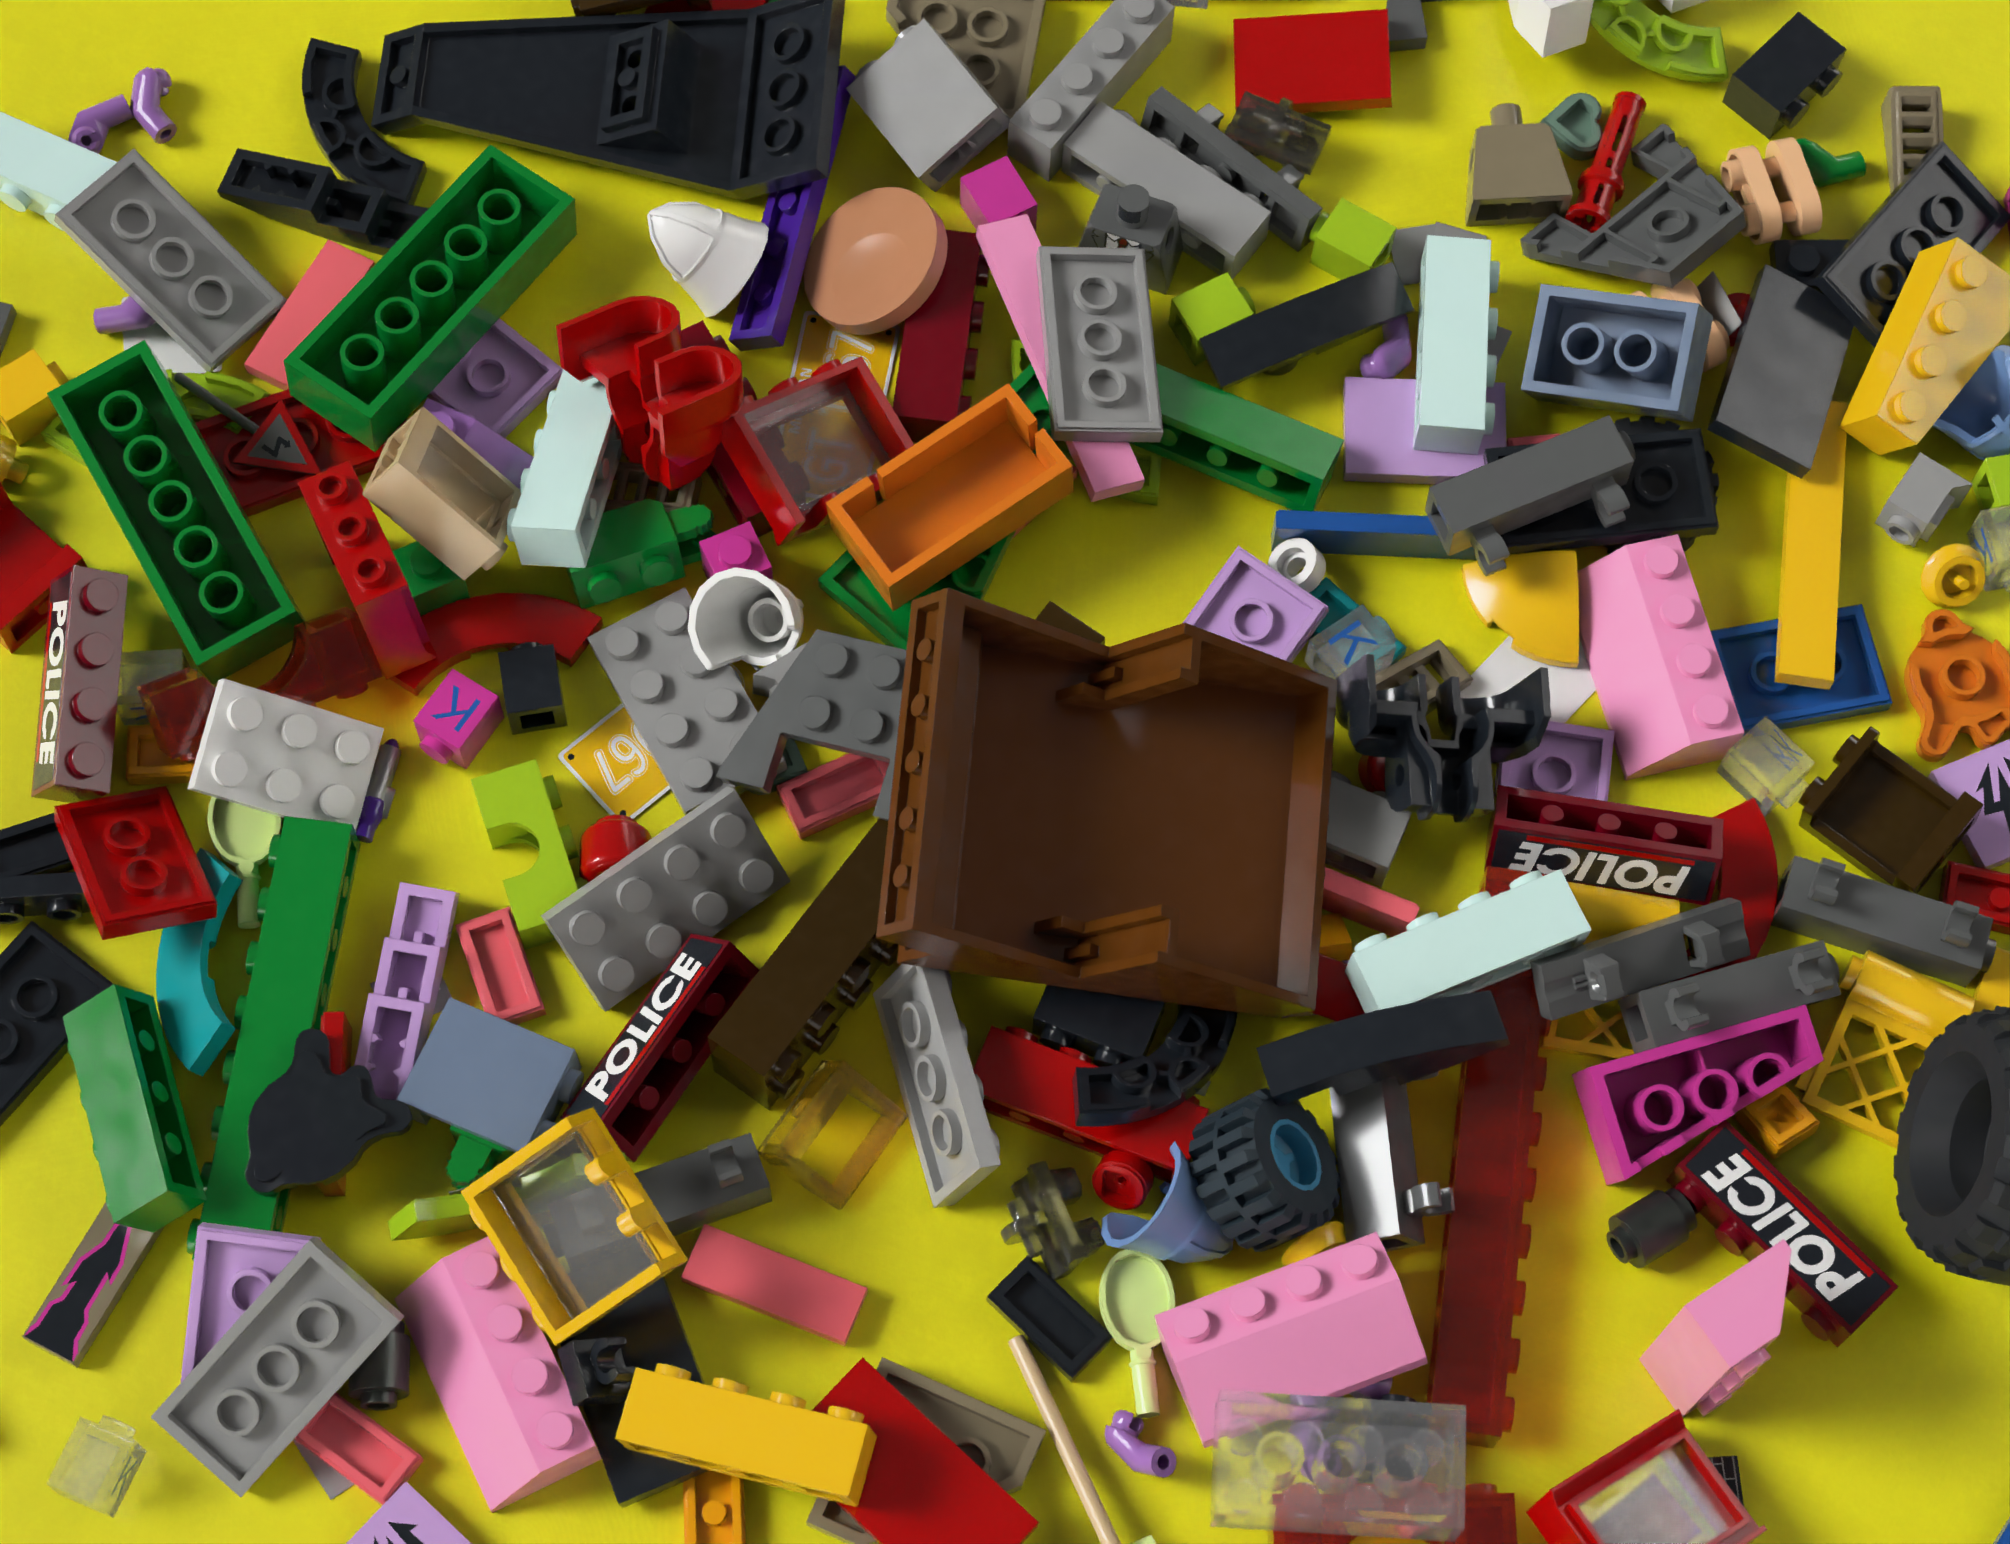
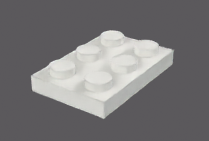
M220 679L216 686L187 789L283 818L290 816L353 824L356 832L384 728L228 679Z

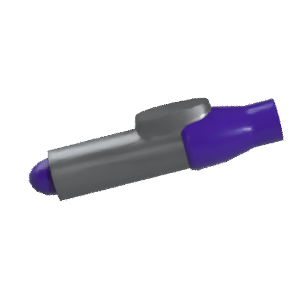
M389 739L383 745H380L356 829L359 841L364 843L372 842L375 830L381 820L387 819L396 791L391 785L402 752L395 739Z

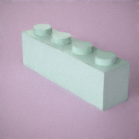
M0 111V200L16 211L25 212L28 209L44 216L54 227L64 231L54 222L55 214L117 162Z
M1427 235L1420 264L1413 450L1477 455L1483 435H1492L1495 403L1486 402V387H1494L1497 357L1496 355H1488V340H1495L1498 308L1489 307V294L1497 292L1500 263L1499 261H1491V240Z
M563 369L557 389L551 390L548 395L547 419L544 428L536 431L534 457L530 468H525L522 472L520 482L521 496L517 508L510 509L507 518L508 539L515 542L521 565L586 568L623 451L620 433L608 404L605 385L595 377L585 382H580Z
M1561 869L1542 876L1539 870L1529 872L1511 882L1509 885L1510 890L1492 897L1488 891L1477 893L1462 901L1458 905V911L1443 917H1439L1437 912H1431L1410 922L1406 926V932L1391 938H1387L1385 933H1379L1358 943L1354 947L1355 952L1350 957L1345 973L1364 1012L1369 1013L1433 998L1472 993L1530 969L1531 961L1583 945L1591 932V928Z

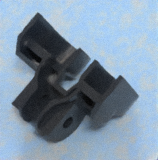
M1365 654L1335 679L1338 680L1336 697V719L1341 727L1348 730V736L1356 752L1372 757H1385L1384 786L1390 808L1395 812L1417 813L1418 820L1421 821L1431 819L1433 815L1453 816L1455 823L1466 822L1470 817H1483L1494 811L1491 764L1520 758L1539 747L1551 718L1548 668L1543 667L1538 668L1509 690L1490 697L1461 698L1459 677L1451 676L1440 684L1436 689L1438 724L1441 731L1450 737L1449 740L1431 739L1425 716L1428 710L1426 674H1417L1408 682L1398 687L1376 691L1374 654Z

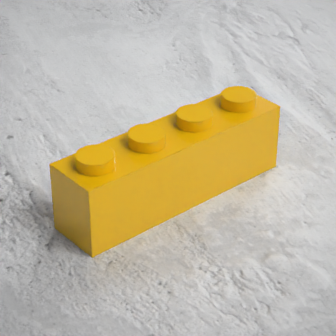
M657 1363L655 1372L636 1367L615 1439L628 1450L858 1507L877 1435L870 1426L863 1423V1414L838 1406H829L827 1414L805 1409V1400L782 1392H771L769 1400L747 1395L748 1386L725 1378L715 1377L712 1386L690 1381L691 1372L668 1364Z

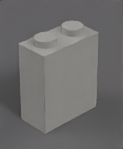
M924 18L917 25L904 29L895 39L894 45L878 60H873L864 65L858 71L855 81L846 88L914 174L934 192L941 188L1008 128L1010 120L1008 115L942 35Z

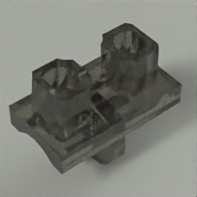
M1245 91L1236 114L1225 131V135L1255 157L1264 156L1281 163L1283 167L1290 164L1302 174L1310 175L1330 136L1332 126L1292 110L1294 101L1285 97L1280 100L1279 104H1276Z
M1044 1160L1031 1164L1027 1168L1028 1173L1011 1186L1016 1199L1009 1202L1007 1208L1013 1222L1005 1226L1000 1234L1006 1245L1023 1242L1029 1258L1041 1255L1049 1276L1054 1280L1067 1277L1084 1259L1096 1253L1105 1244V1241L1101 1235L1102 1230L1097 1220L1089 1217L1072 1222L1066 1206L1076 1203L1082 1197V1185L1075 1169L1068 1167L1049 1170Z

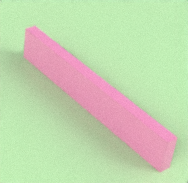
M1028 214L978 225L976 239L1048 401L1036 254L1041 243ZM1065 441L1091 502L1142 489L1145 478L1129 442Z

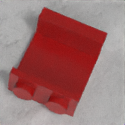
M0 482V643L12 654L47 623L51 580L73 565L87 567L83 557L67 544L61 548L10 501Z

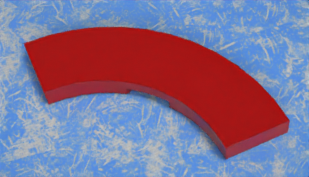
M495 593L458 600L421 616L437 658L389 679L415 696H418L435 677L459 662L469 659L471 654L496 648H507L510 651L515 645L525 642H537L542 645L554 644L557 660L572 667L589 645L587 637L602 628V617L567 601L536 594ZM374 655L370 659L371 667L383 675Z
M1755 798L1712 817L1724 819L1723 860L1718 873L1717 890H1719L1717 901L1726 898L1741 901L1744 928L1748 937L1751 955L1674 981L1755 959L1767 938L1777 901L1778 871L1772 836ZM1687 949L1686 952H1687V957H1688V956H1691V955H1690V950Z

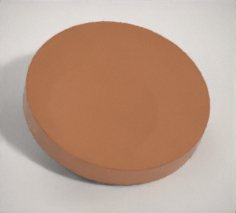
M877 188L847 201L825 221L809 248L804 267V287L810 304L828 323L845 333L856 335L873 334L901 323L927 300L942 275L948 249L944 223L937 212L924 199L904 188Z

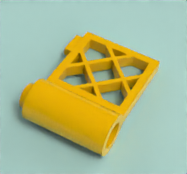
M1568 882L1591 928V932L1583 945L1682 913L1680 912L1679 900ZM1593 1008L1583 1010L1596 1029L1581 1040L1557 1037L1558 1019L1551 1021L1545 1018L1541 1041V1048L1608 1060H1616L1634 1054L1633 1049L1622 1048L1608 1029L1623 1018L1621 1011L1604 1023ZM1601 1035L1608 1045L1592 1043L1590 1041Z
M1867 950L1862 959L1852 955L1840 979L1839 986L1846 989L1847 992L1844 1003L1823 1048L1822 1056L1824 1060L1800 1074L1794 1089L1804 1093L1800 1102L1807 1108L1897 1149L1899 1135L1895 1131L1880 1125L1871 1104L1897 1094L1901 1095L1904 1105L1906 1104L1909 1094L1907 1088L1910 1082L1906 1083L1894 1052L1910 1046L1926 1051L1935 1037L1945 1033L1947 1025L1962 1015H1971L1975 998ZM1851 1018L1873 1028L1881 1049L1855 1058L1852 1057L1844 1038ZM1886 1034L1901 1040V1042L1891 1045ZM1837 1050H1839L1843 1062L1831 1066ZM1884 1056L1896 1087L1868 1096L1856 1065ZM1847 1069L1859 1100L1838 1106L1817 1095L1826 1076ZM1862 1107L1866 1118L1851 1112V1110Z

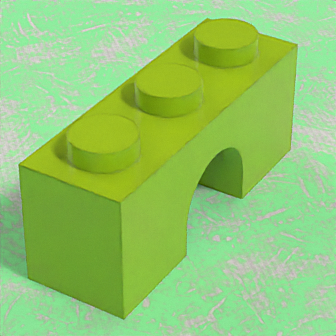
M534 759L471 779L492 849L511 843H525L539 851L538 859L532 868L521 875L503 880L524 950L556 940L541 915L588 883L587 880L581 877L574 878L569 860L577 858L579 855L570 826L565 825L558 828L553 813L554 809L563 807L554 777L549 775L542 778L537 761Z

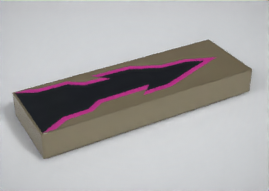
M105 1203L22 1337L29 1343L78 1368L164 1227L153 1233L115 1224Z

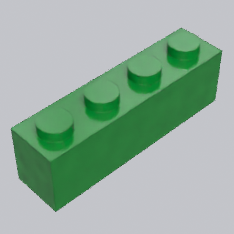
M1156 363L1163 425L1162 438L1160 442L1129 443L1291 510L1315 511L1332 478L1344 439Z
M113 984L63 1016L68 1037L67 1046L69 1054L74 1061L81 1089L80 1100L86 1110L94 1142L93 1152L99 1162L107 1194L106 1205L112 1215L113 1222L154 1233L204 1203L207 1199L154 997Z

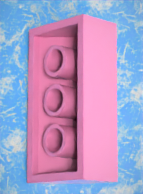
M1678 534L1625 545L1579 570V638L1609 730H1614L1613 744L1625 781L1731 758L1745 732Z
M1377 1232L1154 1315L1163 1353L1204 1448L1427 1364V1357L1400 1279Z
M487 1236L441 1258L395 1298L400 1312L404 1315L403 1319L487 1504L493 1513L602 1458L578 1406L573 1407L567 1382L543 1331L534 1321L530 1304L517 1283L513 1282L504 1272L500 1261L501 1257Z
M1784 1239L1687 1303L1639 1358L1673 1408L1681 1411L1682 1417L1698 1408L1703 1416L1709 1414L1732 1397V1393L1745 1384L1744 1381L1758 1371L1757 1368L1771 1358L1766 1348L1780 1335L1791 1257V1248Z

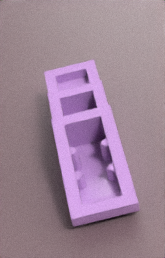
M404 882L399 884L389 938L384 937L374 992L368 993L355 1059V1065H362L368 1069L372 1077L375 1094L382 1099L397 1100L426 1043L448 953L460 895L458 892Z

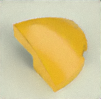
M1577 550L1512 554L1504 559L1507 565L1506 569L1489 576L1484 575L1478 561L1463 564L1462 577L1466 594L1475 613L1486 627H1491L1492 622H1495L1506 634L1513 638L1511 649L1523 656L1548 665L1577 668L1579 664Z

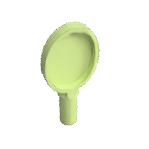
M211 797L208 808V827L213 845L224 861L236 867V874L243 880L236 891L238 927L242 929L258 928L261 926V921L257 918V906L260 895L259 881L261 880L259 865L268 859L270 842L273 835H280L282 817Z
M1125 1249L1117 1253L1109 1261L1102 1274L1099 1286V1306L1105 1326L1113 1336L1112 1338L1116 1343L1130 1351L1131 1362L1129 1366L1132 1368L1137 1417L1150 1418L1160 1415L1155 1373L1157 1362L1154 1359L1153 1349L1161 1343L1154 1315L1175 1308V1293L1172 1280L1159 1259L1141 1252Z

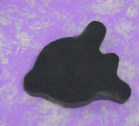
M306 1029L296 1039L291 1066L286 1073L267 1086L255 1101L249 1115L247 1132L250 1158L245 1170L246 1180L251 1189L262 1196H272L284 1189L298 1188L297 1185H313L323 1183L324 1186L329 1185L348 1173L358 1163L364 1151L372 1144L383 1138L399 1136L408 1132L413 1124V1116L409 1107L403 1102L382 1099L376 1096L372 1077L365 1066L354 1065L341 1075L333 1074L331 1072V1045L327 1036L321 1030Z

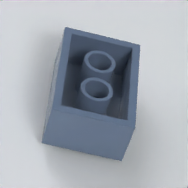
M1541 284L1520 390L1537 401L1693 422L1713 315L1699 303Z

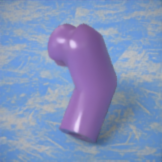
M130 296L121 305L96 308L93 315L96 330L101 335L148 328L156 322Z

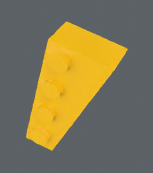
M1959 237L1919 251L1839 428L1879 456L1917 445L2010 330V275Z

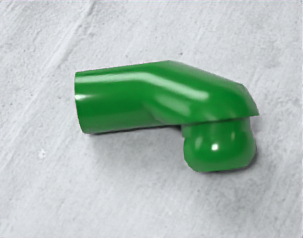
M1805 138L1797 139L1815 186L1825 187L1865 175L1866 164L1859 151L1834 157L1815 142Z

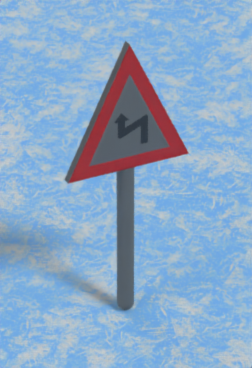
M179 372L174 375L175 382L253 435L234 459L233 464L309 475L321 473L282 398L263 423L258 426L183 373Z

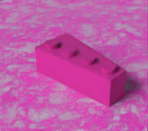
M1805 1004L1591 1066L1573 1073L1572 1077L1606 1185L1628 1179L1644 1167L1686 1144L1687 1141L1712 1126L1721 1123L1737 1111L1764 1097L1824 1059Z

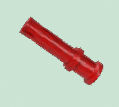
M1629 91L1616 94L1613 108L1600 138L1592 166L1584 170L1579 176L1577 187L1580 192L1576 203L1567 210L1565 219L1591 233H1594L1611 219L1610 215L1614 203L1623 196L1625 184L1621 175L1632 148L1641 116L1646 109V102L1640 95ZM1617 132H1620L1621 137L1617 149L1613 151L1612 146ZM1608 160L1612 161L1611 165L1606 164ZM1588 215L1593 216L1591 222L1586 221Z

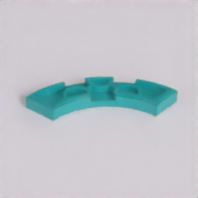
M200 848L196 855L217 901V918L163 928L156 968V993L162 1026L170 1046L189 1071L203 1077L236 1030L221 1008L215 989V981L208 977L209 949L216 946L224 915L243 880L214 854Z

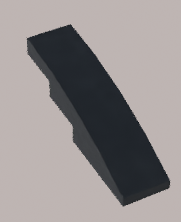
M237 148L217 190L221 198L273 220L322 238L383 256L429 209L391 201L383 188L339 180L331 167Z
M1390 262L1238 321L1200 338L1199 344L1219 388L1224 390L1267 370L1270 373L1312 353L1318 355L1414 312V308L1393 262Z
M1491 990L1433 998L1372 1011L1318 1026L1257 1047V1052L1271 1097L1276 1105L1282 1106L1330 1087H1334L1338 1095L1342 1096L1392 1076L1396 1077L1401 1086L1511 1043Z

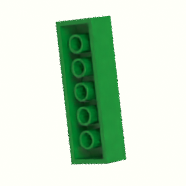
M490 144L284 360L290 395L376 452L577 235L575 199Z
M145 340L47 393L196 666L213 685L218 680L225 679L311 631L166 370Z

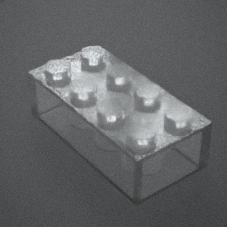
M1220 1390L1214 1410L1210 1527L1455 1542L1465 1529L1466 1405Z

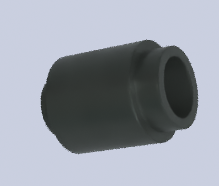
M1670 1188L1665 1192L1655 1190L1609 1218L1610 1232L1606 1234L1607 1243L1619 1261L1622 1263L1629 1262L1637 1268H1643L1689 1239V1232L1697 1227V1218L1691 1204L1680 1191L1674 1188Z
M400 1321L349 1377L348 1395L353 1399L360 1400V1407L363 1409L375 1411L394 1409L397 1407V1400L409 1396L410 1337L404 1334L405 1324L403 1321Z

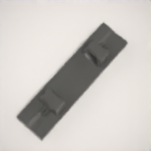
M1162 86L1148 97L1140 127L1157 138L1164 137L1177 146L1180 153L1199 165H1207L1219 173L1223 181L1242 193L1253 194L1260 199L1266 209L1271 211L1268 230L1294 250L1299 252L1311 241L1309 240V235L1321 214L1322 207L1298 190L1301 180L1304 179V174L1290 164H1287L1276 173L1218 129L1224 114L1210 103L1195 112Z
M1726 898L1531 961L1530 964L1541 1017L1552 1021L1749 956L1751 952L1744 928L1741 901ZM1683 934L1687 935L1691 955L1688 957Z

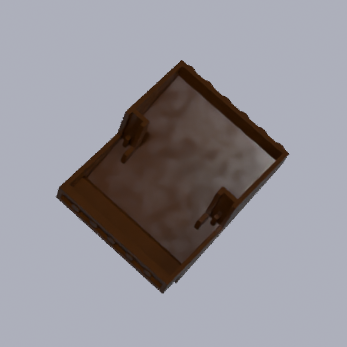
M945 588L912 600L876 938L899 945L897 963L1274 1018L1315 1010L1338 680L1188 623H1182L1108 647L950 588Z

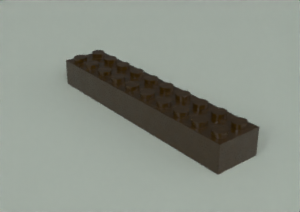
M1051 601L1035 619L1105 645V637ZM878 819L707 1036L714 1072L768 1110H770L779 1097L787 1100L796 1091L805 1075L801 1068L814 1052L822 1055L829 1048L840 1029L836 1023L848 1007L855 1011L863 1004L874 985L870 979L882 963L889 967L897 960L899 945L876 938L888 821Z

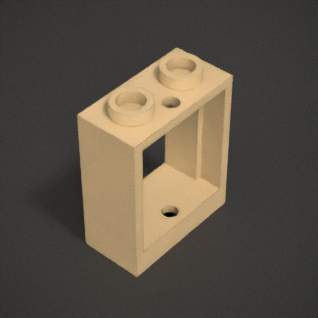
M422 406L387 439L362 495L465 581L480 567L485 570L492 568L507 550L508 545L503 542L507 535V518L510 509L517 508L521 491Z

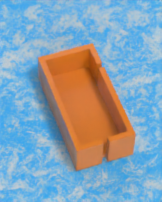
M1007 383L876 469L880 494L884 499L882 503L877 505L874 485L869 477L866 476L826 502L831 529L892 611H895L1074 492L1073 465L1044 428L1038 431L1037 419L1011 385Z

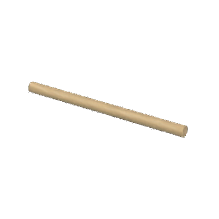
M1019 1335L1012 1338L1008 1342L1100 1543L1121 1544L1025 1336Z

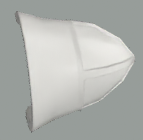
M668 202L650 210L647 215L650 238L661 263L672 274L674 281L679 283L695 301L706 318L718 314L738 295L757 266L768 240L769 228L765 223L744 219L724 212L721 209H714L697 202Z
M735 567L715 573L699 587L690 605L688 632L693 650L707 670H715L740 660L748 664L767 666L795 649L803 632V602L801 599H797L788 588L773 579L767 578L756 570Z

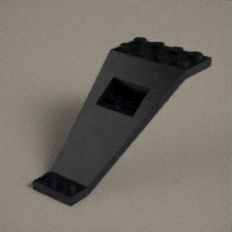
M778 0L750 9L423 23L384 36L371 126L382 134L388 135L427 124L739 200L828 178L845 0Z

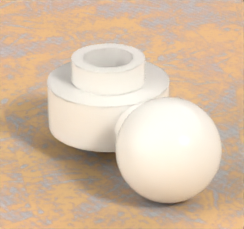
M1291 538L1279 544L1271 553L1267 564L1308 593L1321 583L1326 571V561L1323 554L1304 538ZM1304 567V569L1297 575L1299 570Z

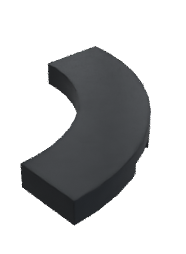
M311 38L305 54L302 71V93L311 131L321 152L345 181L383 188L391 201L414 205L427 172L425 161L412 158L391 147L374 131L372 132L360 112L357 99V80L362 63L360 50Z
M1178 1004L1177 1020L1167 1034L1164 1043L1149 1056H1139L1120 1064L1104 1067H1076L1072 1079L1076 1126L1100 1127L1141 1121L1162 1114L1195 1095L1208 1083L1221 1065L1236 1026L1238 1012Z

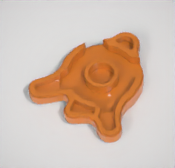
M1945 609L1932 611L1926 617L1921 628V639L1908 658L1904 670V685L1907 695L1921 721L1916 752L1922 759L1929 762L1942 760L1949 752L1959 733L1968 734L1974 744L1984 750L1994 746L2004 733L2010 731V655L1997 639L1992 644L1985 638L1971 633L1974 629L1973 627L1963 623L1952 611Z

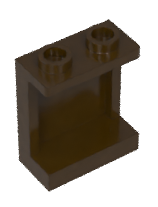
M1870 726L1860 739L1852 734L1843 743L1832 760L1838 766L1825 781L1820 776H1817L1802 794L1798 803L1804 808L1799 826L1874 881L1918 894L1975 824L1984 804L1965 791L1959 799L1952 796L1878 742L1880 732Z

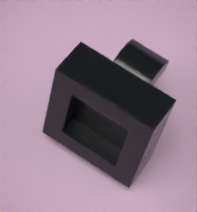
M625 1337L572 1340L557 1350L573 1407L615 1404L627 1399L631 1386L630 1381L634 1376L635 1369L634 1366H625L621 1348L627 1344Z

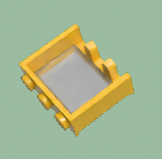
M594 1107L564 1118L461 1191L469 1205L470 1215L474 1223L482 1231L486 1232L501 1257L500 1261L504 1272L513 1282L517 1283L532 1308V1316L535 1323L544 1333L549 1335L554 1345L585 1331L592 1324L688 1261Z

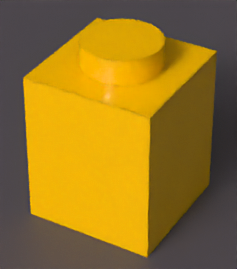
M35 349L30 350L0 369V422L13 440L16 441L18 447L40 434L58 416L47 393L69 381L55 361L46 366Z

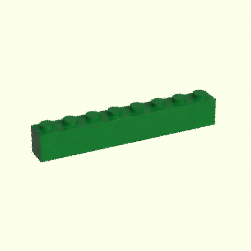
M285 816L281 835L274 834L271 839L268 863L269 867L274 868L270 888L263 887L258 899L257 918L259 921H263L259 941L250 942L246 957V973L251 975L248 994L239 996L235 1008L234 1025L236 1029L240 1030L236 1050H228L224 1060L223 1083L228 1085L224 1106H216L212 1117L211 1138L217 1141L213 1161H206L200 1174L207 1201L203 1204L201 1218H194L188 1231L187 1252L193 1254V1261L197 1228L202 1222L283 1232L291 1189H284L272 1196H262L251 1189L245 1177V1170L250 1158L247 1132L249 1115L255 1101L267 1086L286 1073L291 1066L298 1035L306 1029L320 1030L321 1016H323L324 1012H327L360 849V841L353 824Z

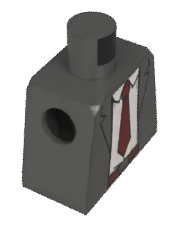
M1104 184L1078 247L1144 248L1148 289L1166 295L1183 252L1177 207L1170 202L1151 197L1148 191L1140 185L1131 184L1119 187L1113 184Z

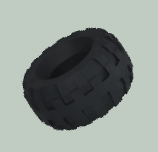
M1996 1006L1994 1011L1983 1009L1971 1015L1960 1016L1947 1025L1945 1033L1935 1037L1924 1052L1925 1058L1920 1068L1914 1071L1907 1088L1909 1094L1904 1111L1900 1112L1896 1132L1899 1138L1897 1155L1894 1156V1178L1898 1186L1896 1201L1899 1215L1904 1222H1907L1908 1225L1905 1230L1917 1249L1924 1251L1927 1257L1932 1258L1934 1262L1943 1264L1945 1271L1976 1280L2010 1286V1008Z

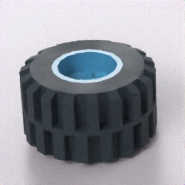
M1263 1088L1201 1119V1123L1195 1126L1192 1132L1194 1140L1189 1143V1154L1193 1161L1189 1163L1191 1176L1197 1179L1199 1185L1195 1189L1199 1199L1203 1200L1207 1208L1206 1212L1212 1221H1216L1220 1225L1221 1232L1229 1239L1234 1237L1239 1246L1245 1249L1253 1248L1256 1252H1264L1324 1225L1335 1215L1334 1208L1338 1207L1340 1201L1337 1189L1341 1187L1340 1175L1336 1170L1337 1160L1329 1146V1139L1324 1130H1321L1316 1123V1118L1309 1110H1305L1299 1100L1278 1106L1271 1097L1270 1091L1267 1088Z

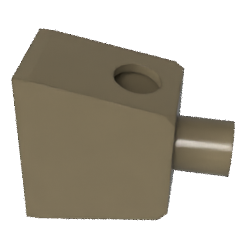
M1503 103L1495 106L1490 111L1491 125L1481 126L1475 130L1470 149L1465 213L1466 226L1541 223L1552 213L1565 218L1573 193L1551 127L1545 123L1523 124L1521 107L1517 104Z

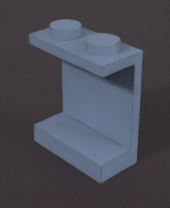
M449 997L397 1101H401L409 1107L413 1120L427 1125L430 1118L433 1117L516 1153L557 1124L555 1120L563 1104H570L581 1089L584 1072L580 1071L582 1067L575 1049Z

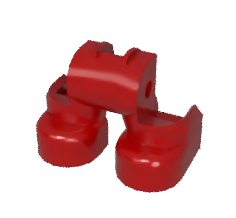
M631 296L620 299L556 325L561 367L580 382H585L595 377L605 385L608 404L617 424L622 450L627 460L643 464L647 477L650 480L661 482L670 491L682 487L701 476L710 466L716 453V447L721 443L722 423L735 416L744 402L742 363L738 357L724 348L709 345L691 346L682 349L680 312L674 304L662 298L652 296Z

